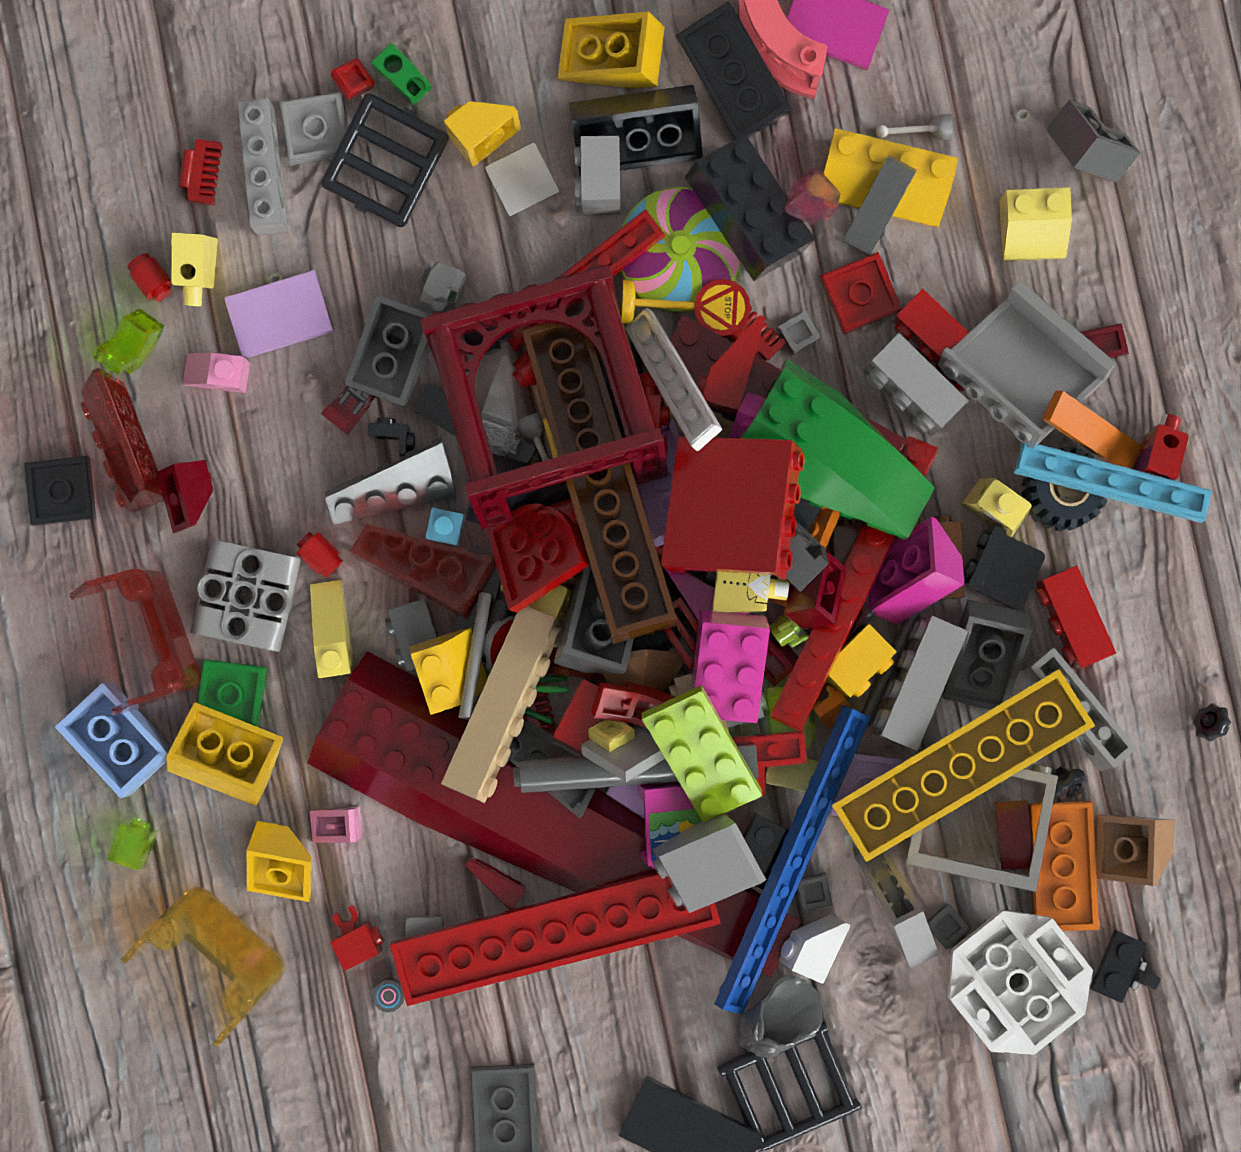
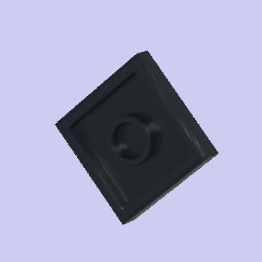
M89 456L24 463L31 526L97 519Z

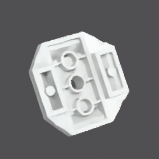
M1001 909L951 949L948 998L991 1052L1035 1055L1085 1015L1093 969L1053 918ZM1015 973H1022V984L1017 988H1011L1009 985L1011 976Z

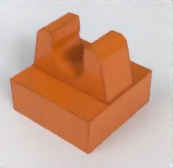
M828 685L825 687V690L828 692L829 697L822 702L817 699L813 710L827 728L831 729L843 705L851 709L853 708L839 690H835L832 686Z

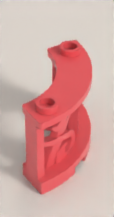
M739 0L738 17L772 76L777 81V84L794 94L815 99L817 87L823 74L827 45L814 41L800 33L785 17L778 0Z

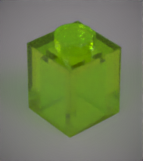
M137 818L120 823L107 860L136 871L145 868L158 831L150 829L151 824Z

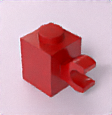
M353 904L348 907L351 913L349 921L342 920L338 912L333 914V921L340 928L342 935L334 938L330 943L344 971L380 954L383 950L381 944L384 943L379 928L377 926L372 927L370 921L356 927L359 912Z

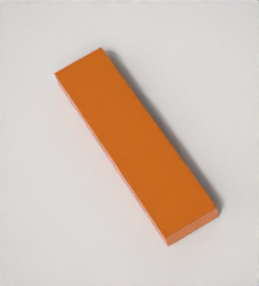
M1055 390L1042 420L1107 463L1133 469L1143 447L1064 391Z

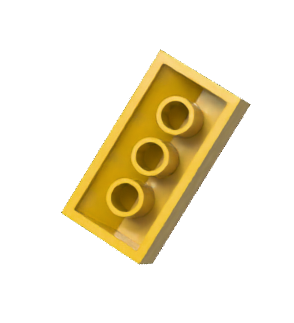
M835 128L831 137L816 199L860 209L888 155L917 170L892 217L936 228L939 227L952 188L959 158Z

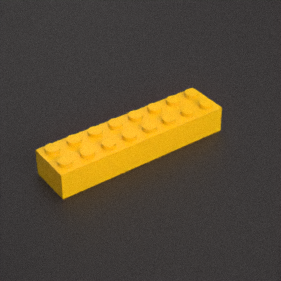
M1060 669L832 806L863 858L868 862L1093 728L1095 724Z

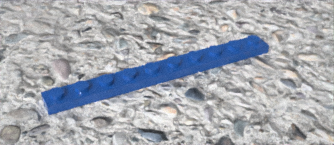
M843 705L835 720L833 730L822 750V755L814 774L809 780V785L801 804L797 808L789 832L785 836L776 862L771 868L764 890L759 896L751 920L746 926L739 948L719 989L714 1005L722 1010L743 1014L832 809V805L835 802L871 717Z

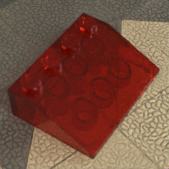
M101 368L92 370L81 391L84 399L81 402V407L88 420L91 419L95 431H92V436L96 446L104 451L107 460L103 461V465L109 478H114L118 489L114 490V494L121 508L125 507L127 511L135 513L163 502L164 499L156 473L158 468L126 384Z

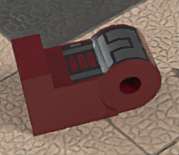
M346 386L331 405L328 404L321 414L348 435L371 407L370 405L377 396Z

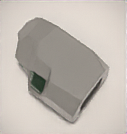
M435 262L420 298L419 307L421 310L432 314L444 311L447 305L455 303L465 282V273L446 264Z

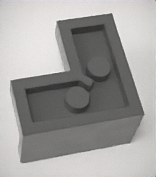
M1068 100L1047 128L1049 135L1074 168L1114 182L1119 181L1141 153L1127 134L1104 126L1090 107Z

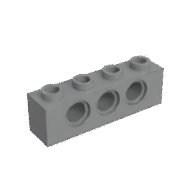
M269 98L237 102L250 227L257 235L289 232L276 109Z
M1055 648L1041 652L1019 671V674L1031 686L1060 669L1095 724L1093 728L1073 740L1099 771L1114 769L1137 747Z

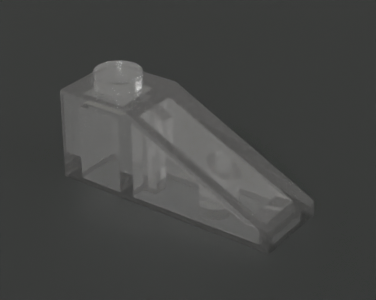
M506 355L501 357L481 412L491 452L504 457H508L510 452L516 454L521 440V436L517 435L518 418L509 356Z

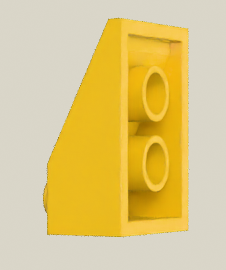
M649 11L566 18L558 79L560 81L628 89L657 87L665 27Z

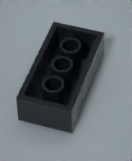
M746 134L697 160L686 174L685 179L753 281L801 255L815 240Z

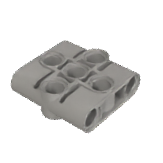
M211 539L204 574L197 585L199 596L190 633L280 652L288 615L294 605L293 593L301 559ZM256 556L260 561V567L256 572L249 573L246 568L247 560L250 557ZM211 569L233 573L232 578L212 574ZM218 580L222 589L220 594L213 598L208 592V587L213 581ZM270 581L288 585L289 588L288 590L267 586L266 583ZM249 587L252 590L253 597L248 604L244 605L240 602L239 593L243 588ZM275 594H280L284 599V605L278 611H273L270 607L271 597ZM205 601L223 605L225 610L203 606V603ZM259 614L282 618L281 623L261 619ZM242 618L246 625L245 631L237 636L232 630V624L236 619Z

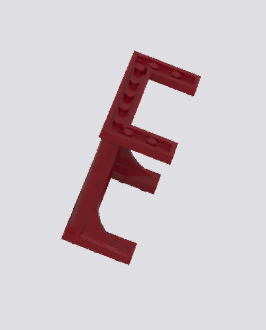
M609 265L604 267L594 266L580 274L559 276L552 282L541 285H528L521 291L510 294H497L486 301L465 303L458 309L448 312H434L427 318L420 319L424 335L437 365L467 475L466 492L482 530L513 521L506 498L632 462L637 485L669 476L663 437L660 427L655 429L618 310L613 276ZM579 301L584 302L583 311L574 318L566 316L565 312L569 304ZM558 307H559V310H558L557 312H554V313H548V312H546V311H548V310L555 309V308H558ZM588 320L590 327L584 326L583 323ZM550 322L575 329L593 343L602 357L626 437L497 474L475 391L476 374L484 354L502 335L526 324ZM498 325L497 328L492 331H487L485 329ZM477 332L483 337V341L480 345L471 346L463 342L462 335ZM467 354L474 355L471 361H469Z

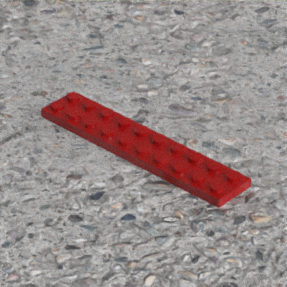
M657 872L391 941L390 948L406 1004L410 1006L719 925L721 923L717 907L713 903L691 913L683 905L677 907L668 892V889L672 888L668 878L661 879Z

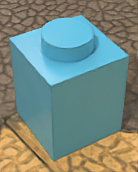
M432 508L425 539L429 542L460 548L466 516L456 512Z

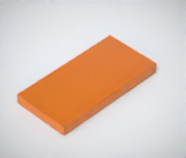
M1093 801L1053 802L1036 892L1031 891L1032 914L1053 918L1062 931L1099 930ZM1042 802L1028 803L1032 852Z

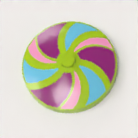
M671 187L656 191L637 203L625 218L622 227L646 209L665 234L662 240L621 270L624 279L632 280L635 283V295L639 299L695 302L696 296L703 286L711 281L719 279L735 281L741 262L692 188ZM655 308L669 313L695 312V310Z

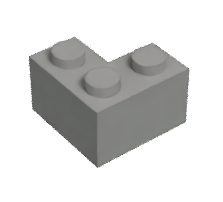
M581 136V147H575V166H581V178H575L576 206H582L583 216L620 215L619 136Z

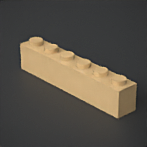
M525 607L516 614L442 780V785L485 803L487 797L493 795L497 787L496 776L500 767H504L509 760L511 742L514 737L520 734L523 728L524 719L522 717L527 706L530 707L536 698L537 689L535 687L540 677H544L549 669L550 659L548 658L553 647H557L559 644L563 624L555 617L530 607Z

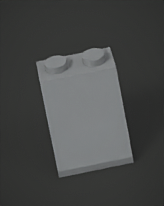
M725 814L704 823L701 820L652 849L657 858L652 863L661 879L668 878L672 888L668 889L672 900L677 907L683 905L689 913L756 886L766 880L736 823Z

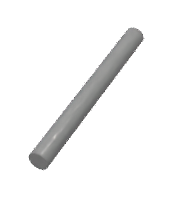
M484 592L479 593L459 712V718L470 720L473 713L492 596Z

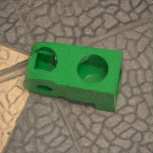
M392 43L371 62L372 69L413 106L432 89L427 79Z

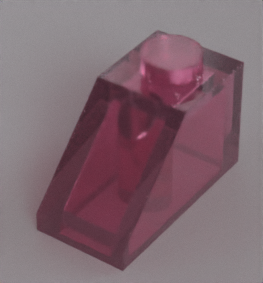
M815 166L792 184L784 210L791 216L815 224L821 218L827 220L837 211L841 193Z

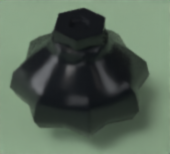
M1211 703L1206 708L1199 709L1193 724L1196 727L1197 737L1205 738L1212 742L1216 738L1227 734L1231 721L1226 707H1219L1215 703Z
M1061 766L1055 769L1052 775L1058 776L1054 796L1059 802L1072 799L1074 796L1077 798L1081 797L1082 793L1080 791L1083 790L1085 783L1088 781L1084 771L1081 769L1067 770Z

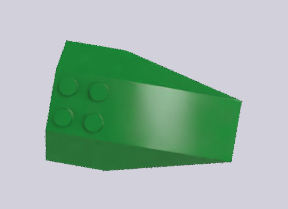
M786 359L771 384L773 387L753 421L740 438L793 440L802 449L805 457L804 468L802 471H799L798 484L801 490L800 498L809 501L808 504L818 508L827 507L840 512L839 515L848 519L854 517L865 521L867 526L905 540L908 539L935 487L841 393Z

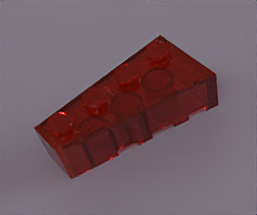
M370 524L365 525L350 550L358 561L464 619L467 618L478 599L479 593L482 592L496 568L493 556L470 552L467 549L455 546L450 547L432 540L408 536L405 533Z

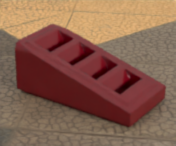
M471 856L466 863L468 869L509 910L515 909L525 892L526 885L479 858Z

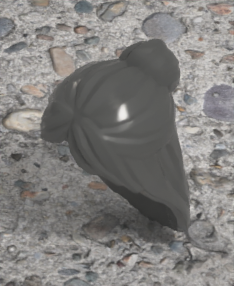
M786 976L779 979L765 997L752 1009H747L740 1020V1031L738 1032L739 1045L758 1057L771 1058L779 1056L781 1052L790 1049L799 1041L814 1035L820 1029L823 1022V1009L816 988L807 983L805 979H798L797 977Z

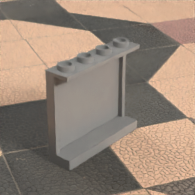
M1019 281L1011 289L1008 298L951 350L948 347L944 349L938 366L946 377L960 384L970 398L979 401L986 407L995 420L1003 422L1011 429L1019 441L1028 444L1034 449L1055 429L1042 420L1055 390L1064 391L1082 403L1109 377L1117 363Z

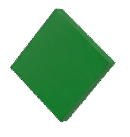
M203 659L197 703L259 727L268 667Z

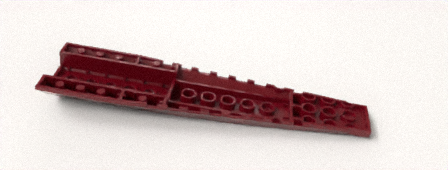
M368 651L342 688L315 739L307 764L418 824L575 892L657 872L656 869L648 866L641 858L640 851L646 850L645 820L607 796L606 793L598 788L595 789L583 816L579 819L547 791L521 793V787L514 786L513 767L517 766L510 760H508L504 767H500L496 776L497 787L493 795L487 797L485 803L442 785V780L469 722L467 719L459 718L461 705L431 715L419 678ZM748 888L717 901L715 904L721 924L677 936L732 960L739 948L746 926L751 920L761 894L753 888ZM786 913L761 973L770 978L772 977L780 962L782 946L789 939L792 931L798 928L801 922L799 918Z

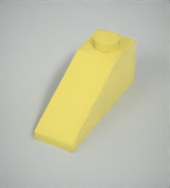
M342 580L310 584L313 644L318 678L352 674L355 666Z

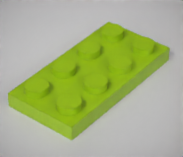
M702 685L642 713L644 724L703 823L762 796L761 787Z

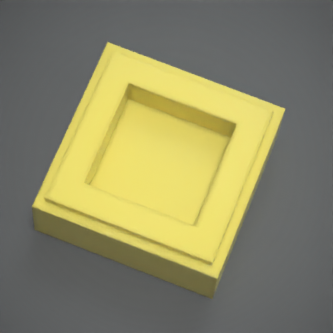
M605 719L588 729L589 739L609 752L635 739L634 728L625 722Z

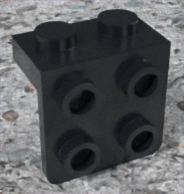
M997 525L991 526L987 530L984 529L977 540L976 547L979 549L974 559L970 558L964 569V576L966 577L964 586L1013 609H1021L1045 560V554L1036 548L1005 535L1006 529Z

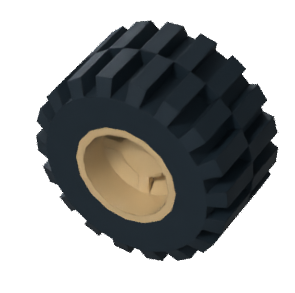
M1062 447L1059 449L1062 451L1074 453L1092 459L1094 458V455H1092L1089 452L1086 455H1082V449L1074 448L1072 451H1069V447ZM1025 477L1022 482V486H1025V490L1021 492L1022 498L1027 499L1032 505L1030 510L1034 512L1031 518L1035 522L1042 520V527L1047 529L1052 526L1055 527V531L1074 530L1090 522V520L1101 513L1100 509L1105 507L1108 501L1098 495L1030 477Z

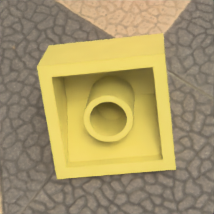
M1070 187L1006 190L999 199L1002 261L1065 259L1072 222Z

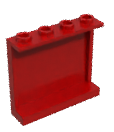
M678 436L661 566L672 573L685 574V570L766 574L775 575L781 580H786L787 570L791 569L793 560L792 551L790 550L791 537L795 536L797 528L794 509L795 504L799 503L801 496L798 477L799 471L803 470L805 463L802 449L793 440L712 438L697 451L691 447L686 437Z

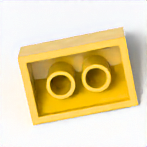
M194 702L166 756L167 771L257 806L270 780L283 737Z

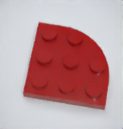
M528 504L519 507L511 512L513 521L487 528L507 606L510 611L518 613L590 565L581 534L576 524L567 514L550 506Z

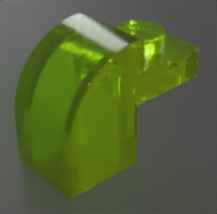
M139 308L122 317L114 337L97 346L92 357L99 361L107 370L117 375L124 371L133 374L151 354L165 326Z

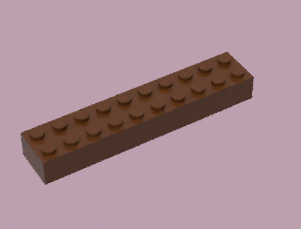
M585 321L583 325L588 327L587 321ZM549 322L522 330L525 348L557 457L621 439L620 429L593 343L575 329L557 323ZM630 462L565 481L612 644L676 626V614Z

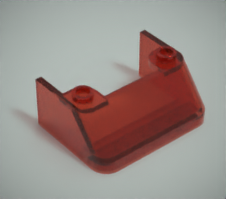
M130 569L84 582L69 594L71 600L118 587L125 599L138 602L159 660V664L154 667L151 673V681L155 691L121 703L110 710L112 716L186 693L194 689L200 681V671L168 581L162 573L155 570Z

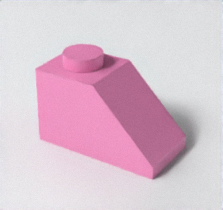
M213 352L188 353L183 385L246 394L250 362L242 356Z

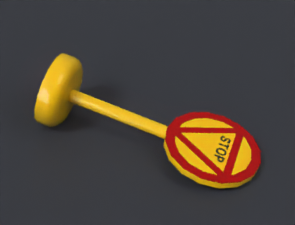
M627 279L622 281L620 316L623 324H630L633 321L635 306L695 310V317L700 325L720 336L732 335L742 329L748 321L751 311L750 298L745 289L735 281L727 279L713 280L703 286L697 294L695 302L635 298V283Z

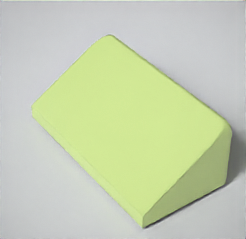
M807 759L806 764L766 767L765 783L806 792L809 780L814 774L819 761Z

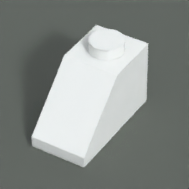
M830 914L792 931L789 939L782 946L779 961L792 971L823 984L850 928V924Z

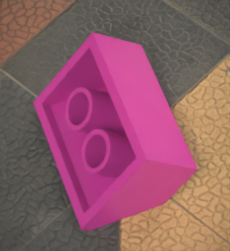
M931 516L914 527L908 539L905 540L899 537L894 541L869 592L868 605L876 613L875 616L897 625L964 585L962 556L936 518Z

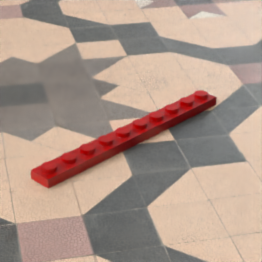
M908 435L900 453L926 477L938 453V447ZM865 522L844 565L846 573L835 624L812 629L770 714L772 719L796 730H802L896 536L867 526Z

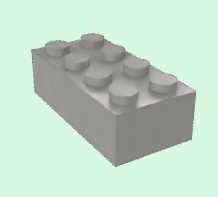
M934 616L922 617L920 621L914 622L908 638L912 639L910 647L907 651L903 650L896 664V667L900 669L895 680L890 679L884 692V697L887 698L884 708H878L871 723V726L875 727L873 734L907 749L918 751L968 633L967 630Z

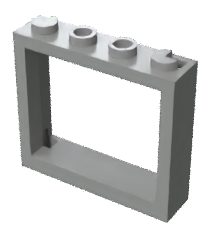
M1032 764L1031 770L1022 769L1012 775V777L1046 783L1028 875L919 852L923 829L911 837L906 864L1036 892L1058 776L1051 775L1052 768Z

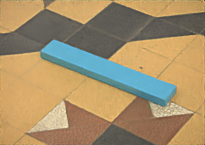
M1021 442L1014 469L1015 474L1199 523L1206 521L1212 490L1040 444L1032 449L1028 444Z

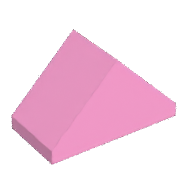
M360 806L310 811L312 843H351L362 838Z

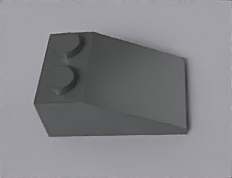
M376 294L344 385L405 407L430 352V347L420 319L427 318L430 313Z
M967 599L959 627L967 630L968 633L946 682L943 699L991 710L1011 697L1033 632L1029 613Z

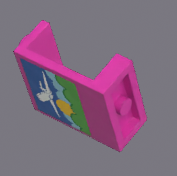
M679 782L637 785L638 796L644 801L646 850L640 851L641 858L653 869L655 867L652 862L657 858L652 849L701 821L700 816Z

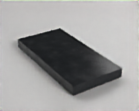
M729 1L675 35L735 139L745 134L750 138L792 111L784 94Z
M646 1076L620 1130L619 1136L650 1152H756L763 1133Z

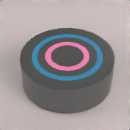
M384 979L374 988L373 1002L383 1012H394L405 1001L401 983L396 979Z

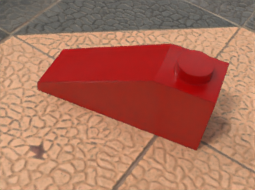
M759 315L710 368L708 377L701 376L698 389L709 407L733 414L738 413L765 316Z

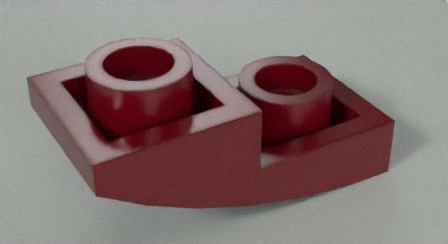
M1028 800L995 802L1001 869L1007 871L1029 869L1032 858V841Z

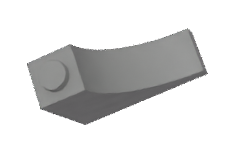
M886 850L868 862L865 861L861 853L855 855L856 863L865 877L889 925L896 944L909 967L912 968L938 955L939 952L925 914L889 852Z

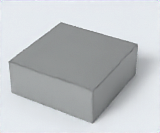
M806 311L777 328L781 336L786 340V344L793 355L821 339L819 332Z

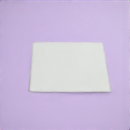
M535 143L485 167L509 216L559 192Z

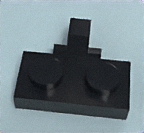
M1114 929L1090 989L1120 1003H1123L1129 987L1136 990L1139 983L1156 990L1161 978L1145 971L1147 963L1141 961L1147 944Z

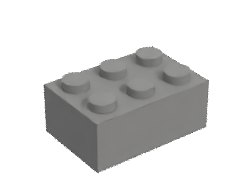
M900 333L888 343L864 370L867 374L866 380L875 389L880 390L882 388L890 396L888 400L891 405L899 412L905 411L913 418L911 421L912 425L924 435L926 433L930 436L934 435L969 401Z

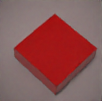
M359 58L331 71L330 76L347 101L374 88L375 82Z

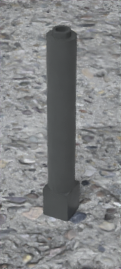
M753 742L736 743L755 778H758L756 745ZM584 756L519 760V767H513L514 786L521 787V793L679 782L666 759L628 782L623 781Z

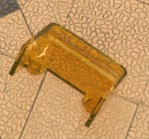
M195 887L184 893L169 907L120 960L124 964L138 957L150 943L158 949L170 950L176 947L184 938L188 940L232 980L224 990L221 1001L225 1011L234 1019L212 1043L218 1047L281 979L285 972V961L277 951L212 892L204 887Z

